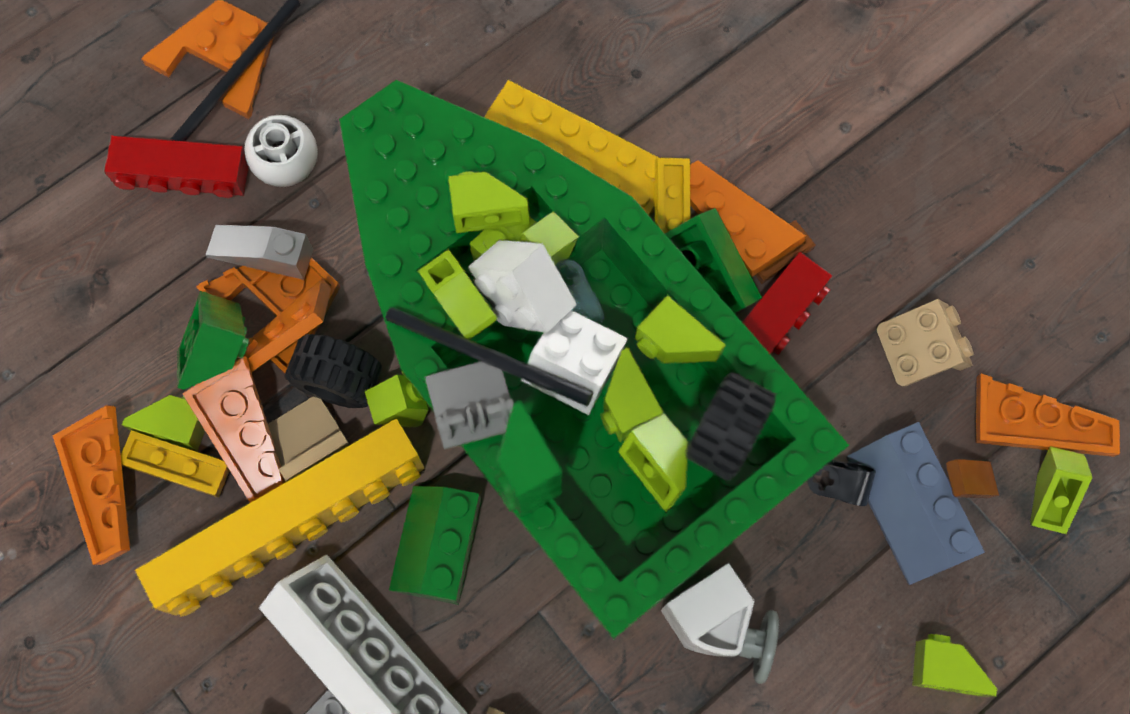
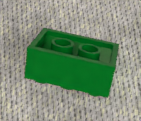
M716 208L701 213L665 233L734 313L762 298Z
M200 291L177 351V388L185 390L233 368L236 358H243L249 339L245 338L247 327L243 326L245 317L242 316L239 303Z
M521 401L513 404L497 459L499 474L495 476L499 489L498 493L508 511L511 512L516 509L522 518L562 495V471Z
M413 486L389 591L459 605L482 502L479 493L449 487Z

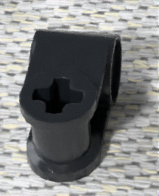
M832 460L806 482L810 490L819 496L838 499L852 505L867 506L876 471L865 465ZM825 470L828 478L822 477L821 481L817 482L814 476H820L822 471Z

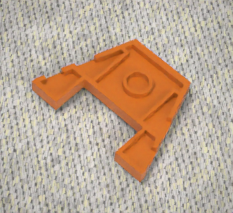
M217 0L142 57V61L151 69L170 77L185 54L189 52L227 72L268 23L223 0ZM273 39L222 100L226 108L247 119H250L253 113L252 104L255 95H258L261 72L263 67L266 66Z
M311 257L304 280L242 266L237 269L233 267L223 272V276L210 282L206 280L198 284L196 288L199 291L230 301L244 288H247L274 315L278 316L321 279L331 287L326 309L327 313L340 289V285ZM320 325L312 329L307 334H315ZM298 340L270 359L284 374Z

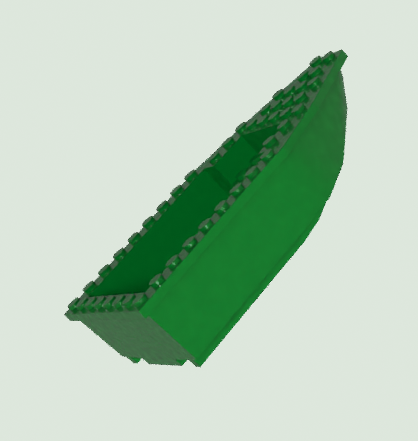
M398 80L393 81L339 119L365 265L402 373L433 412L425 377L481 361L386 321L385 317L388 309L394 307L464 337L419 273L421 268L449 249L475 286V278L468 268L475 262L472 258L470 243L483 230L456 233L448 178L463 172H487L527 198L529 216L533 220L539 222L554 211L579 236L570 256L558 268V272L577 303L572 311L628 338L623 350L629 348L663 414L680 430L688 444L724 378L734 371L776 394L775 405L737 475L727 481L687 459L685 489L672 507L665 511L618 452L625 440L620 442L616 433L610 435L601 419V414L604 413L605 397L615 368L589 415L521 381V378L503 371L512 403L515 404L521 401L562 471V495L522 518L516 509L512 512L612 639L621 634L849 446L846 440L632 196L534 138ZM479 291V293L484 298L486 303L489 305L491 310H493V307L491 306L487 297ZM669 296L725 344V348L717 361L662 363L656 357L654 359L647 357L638 348V341L635 339L637 327ZM496 320L469 340L528 364L531 353L544 332L504 326ZM505 433L460 445L498 493L499 489L496 485L495 476L499 474L497 459Z

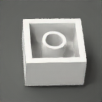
M498 240L468 267L475 278V286L487 297L493 307V313L498 318L497 321L504 326L548 333L577 305L547 250L541 243Z
M571 310L548 333H543L533 349L528 365L593 392V398L588 407L524 379L521 381L589 415L613 372L621 350H623L628 338Z

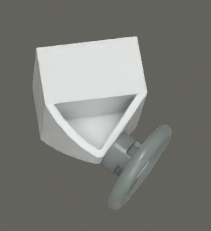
M729 563L668 602L662 608L661 612L684 648L713 656H736L739 654L740 657L751 659V657H754V681L757 684H763L768 679L778 640V614L770 610L765 614L760 630L748 628L754 600Z

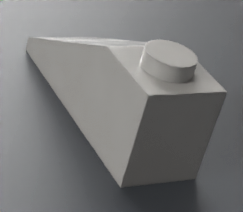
M215 225L205 256L219 261L304 280L313 247L306 234L271 226Z

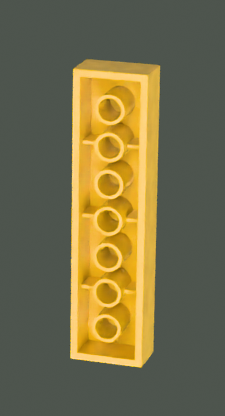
M396 418L142 565L135 572L154 609L175 616L178 614L180 617L186 616L196 611L201 606L199 602L210 595L215 598L228 592L233 587L231 583L244 576L247 579L265 569L263 564L275 557L277 560L291 555L296 551L295 545L307 538L309 541H313L323 536L328 531L327 527L339 520L340 523L352 519L359 513L358 508L368 502L376 504L390 495V489L399 484L407 486L421 476L419 472L425 468Z

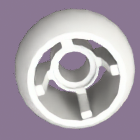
M273 115L261 119L250 130L245 141V157L250 170L258 179L272 186L288 187L302 182L312 172L317 162V144L312 132L303 122L287 115ZM274 143H276V145L282 144L281 146H278V147H272V145H273Z

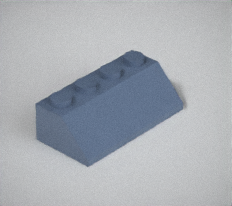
M919 422L888 434L846 457L850 463L865 465L876 471L868 503L908 585L985 553L958 498L953 496L951 485Z

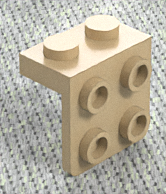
M936 299L877 326L880 341L896 382L900 386L911 385L951 368L961 371L973 366L970 356H973L974 352L967 337H961L957 325L961 324V320L953 305L949 307L947 303Z
M314 396L268 424L281 464L279 471L286 482L350 445L322 399Z

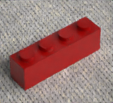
M111 136L104 172L116 187L124 190H133L135 187H141L158 193H165L167 190H177L188 195H199L201 192L213 193L221 198H231L233 195L244 196L249 166L246 162L245 150L242 146Z
M799 252L742 323L770 355L774 352L779 356L791 341L787 337L788 333L793 327L800 330L811 316L807 312L808 308L813 302L819 306L831 291L827 284L833 275Z

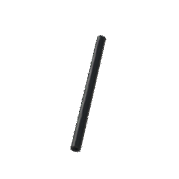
M287 0L171 137V140L186 142L299 8L301 5L299 0Z
M390 307L386 313V321L586 407L589 406L593 398V392L399 309Z

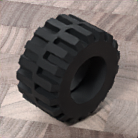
M305 334L298 340L284 376L292 386L312 397L314 396L325 402L342 407L365 408L368 407L365 391L376 386L382 365L373 355L353 344L325 335Z
M734 371L724 378L686 448V458L727 481L735 477L775 405L776 394Z

